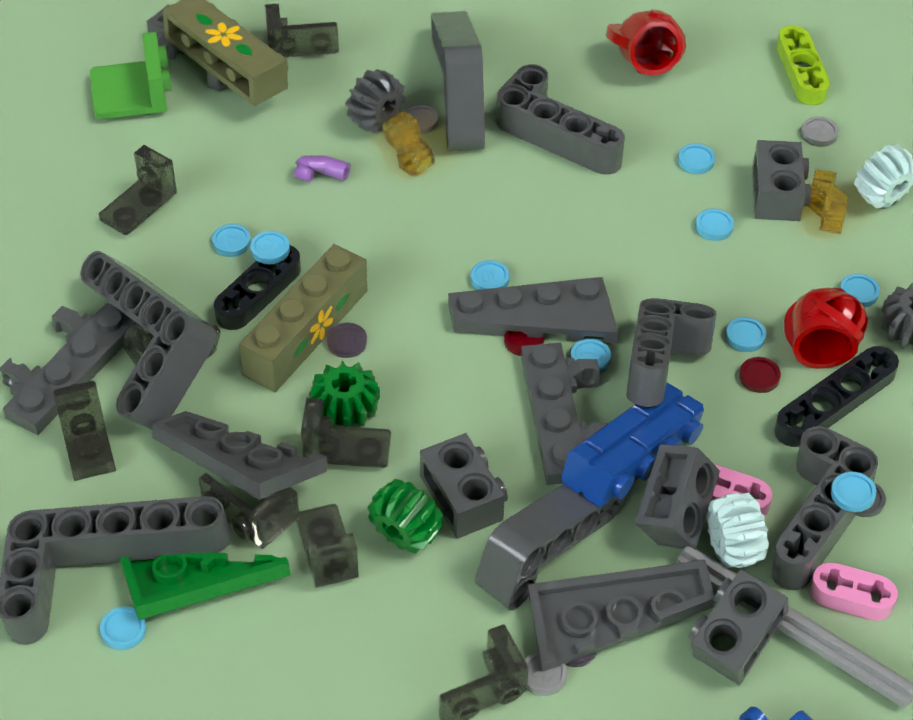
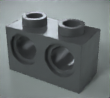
M757 140L752 164L755 219L800 221L803 206L810 205L811 184H805L809 173V158H803L802 142Z
M467 433L420 450V477L457 539L503 521L504 502L508 500L504 483L499 477H493L488 469V460L483 449L480 446L475 447Z
M660 444L635 524L658 545L678 548L690 546L696 550L720 470L698 447Z
M742 569L739 570L733 581L729 578L724 580L714 597V602L717 603L708 617L705 615L699 617L689 635V638L692 640L690 644L693 657L739 686L789 612L787 596ZM745 599L756 600L761 605L756 612L751 614L742 613L736 608ZM719 636H730L736 641L735 646L728 651H718L711 645Z

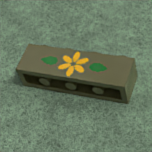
M181 0L162 9L165 38L254 107L288 89V63L284 56L263 43L259 37L248 32L236 20L225 15L214 4L209 3L207 0Z
M333 244L239 343L243 376L276 393L368 291L366 259Z

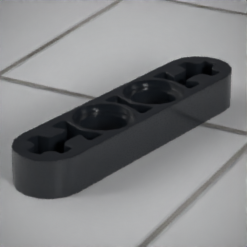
M872 346L783 407L778 412L774 429L775 437L786 446L799 447L801 436L808 428L814 426L831 427L894 380L899 364L898 356L894 351L883 346ZM871 366H875L876 368L873 369L871 375H869ZM846 380L855 381L862 389L859 391H849L843 388L841 382ZM817 400L827 401L834 409L825 412L820 411L812 403ZM803 415H804L805 418H804V420H803L802 427L800 428V427H798V426H796V425L799 424L800 422H802Z

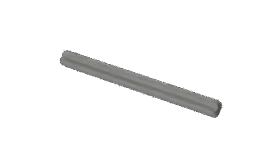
M686 546L677 560V563L706 560L711 585L716 591H718L725 579L729 578L733 581L737 575L698 549L695 550L690 546ZM745 599L738 604L751 613L756 612L761 607L760 603L753 599ZM789 607V612L781 622L778 630L897 705L907 707L912 702V682Z

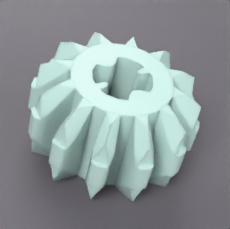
M898 144L884 146L880 152L875 151L873 156L869 160H865V165L856 173L858 177L855 179L854 185L862 195L861 197L876 209L881 207L887 208L894 201H900L904 194L909 193V189L913 185V156Z
M738 492L726 494L711 501L706 518L709 525L707 531L711 538L710 545L715 549V557L727 568L747 567L765 560L766 549L769 546L766 533L768 529L764 522L765 515L761 513L758 501L750 493L739 494Z

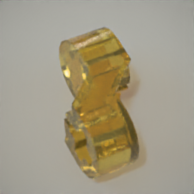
M400 112L383 124V133L386 140L397 150V159L400 163L399 168L411 176H418L434 164L435 157L431 147L420 138L417 119L406 112Z
M815 168L811 186V200L808 207L821 217L820 231L841 235L849 196L835 185L837 172Z

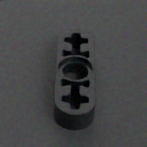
M290 245L289 255L286 259L279 262L277 267L276 264H263L255 261L216 297L214 309L217 323L222 328L228 330H237L246 326L300 275L299 251ZM254 282H264L269 285L262 291H253L248 288Z

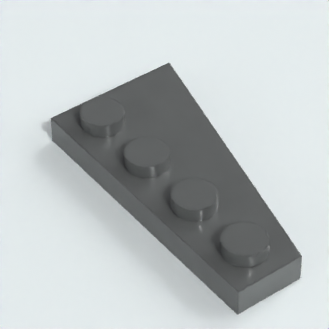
M603 277L448 293V306L453 330L457 333L505 336L507 331H521L526 333L527 337L540 338L543 337L544 333L567 335V340L581 341L584 340V336L604 337V343L618 344L619 331Z
M184 411L152 423L153 439L258 499L272 497L276 492L327 472V456L314 452L309 455V458L297 455L296 446L284 442L279 443L277 448L261 443V435L250 431L229 433L228 424Z
M706 560L528 584V595L542 672L714 607V594Z

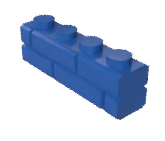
M667 382L665 398L662 404L652 407L633 405L569 451L561 476L562 483L576 493L582 492L583 497L597 507L605 505L614 497L619 500L624 498L638 478L645 481L650 477L660 444L681 446L686 443L692 445L698 439L703 429V424L700 423L704 412L703 404L689 395L684 397L681 390Z

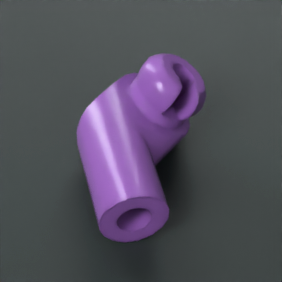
M326 155L301 156L295 162L297 167L294 169V176L300 180L310 182L313 180L314 172H318L345 181L350 174L351 165Z

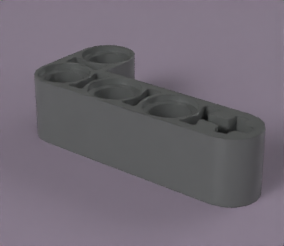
M536 64L524 65L499 89L497 93L496 121L501 130L594 172L610 175L620 170L625 142L623 131L616 126L547 97L548 72L545 68Z
M659 298L641 301L626 393L627 399L630 402L647 407L658 406L663 403L671 352L705 355L711 351L716 320V311L712 307L699 303Z
M814 426L804 431L801 436L796 468L800 476L817 486L779 537L775 547L771 570L772 577L779 586L788 590L804 588L811 581L816 568L822 565L857 514V512H849L840 508L833 501L831 488L835 478L845 472H858L868 476L873 482L878 467L876 454L868 447L829 428Z
M562 484L496 527L486 543L476 574V584L507 609H517L528 598V584L536 582L540 568L609 523L621 509L625 497L620 500L614 497L605 505L597 507L585 499L582 492L576 493Z

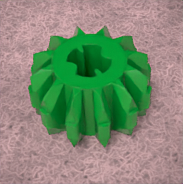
M342 360L339 367L334 368L326 364L323 374L314 375L313 387H311L309 396L310 404L314 408L318 421L327 420L330 429L338 424H343L348 432L352 423H357L364 427L367 417H375L378 409V400L380 399V387L375 382L372 370L363 371L359 362L352 367H348Z
M394 479L391 483L388 482L372 497V502L367 507L369 511L368 518L371 523L377 526L376 531L383 534L387 542L391 541L399 549H407L412 553L424 550L428 544H431L439 535L438 531L443 526L441 520L443 514L440 509L435 507V500L428 498L424 490L420 491L415 488L412 482L407 481L404 483L399 479Z

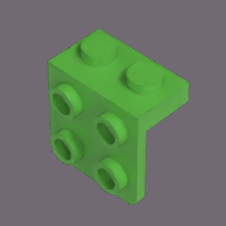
M156 32L142 33L145 61L96 66L90 70L94 116L97 119L167 112L165 91H172L169 69L162 70V68L168 67L166 46H158Z

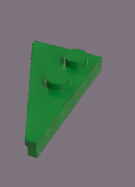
M216 552L159 555L156 559L130 561L129 557H119L138 620L291 576L287 557L279 558L273 555L255 554L254 562L229 561L227 553Z

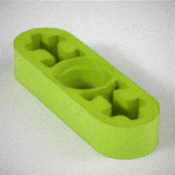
M796 25L783 27L779 31L776 49L797 99L807 105L822 104L827 99L830 80L809 32L803 27ZM795 63H807L810 65V67H800L797 66Z

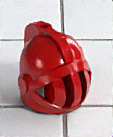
M652 9L650 11L636 12L624 20L622 24H609L607 26L606 37L618 45L622 56L640 74L649 76L661 75L671 70L682 59L686 51V37L682 29L670 14L660 10Z
M835 287L812 289L801 296L786 312L784 333L798 362L806 367L815 369L832 368L844 364L856 355L858 346L864 339L868 318L865 308L859 300L846 293L843 289Z

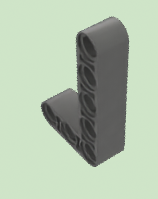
M467 11L431 13L432 41L444 74L448 151L485 148V117L481 43Z
M95 251L88 255L81 267L80 276L83 283L154 336L120 391L116 403L117 412L120 416L152 429L153 422L170 417L175 412L213 349L216 341V331L212 325L130 266L101 251Z
M201 496L29 510L16 515L10 521L7 528L0 576V618L10 637L19 644L27 645L35 643L46 634L50 621L55 572L58 566L120 562L119 557H129L130 561L156 559L159 555L221 552L229 545L232 538L222 503L214 497Z

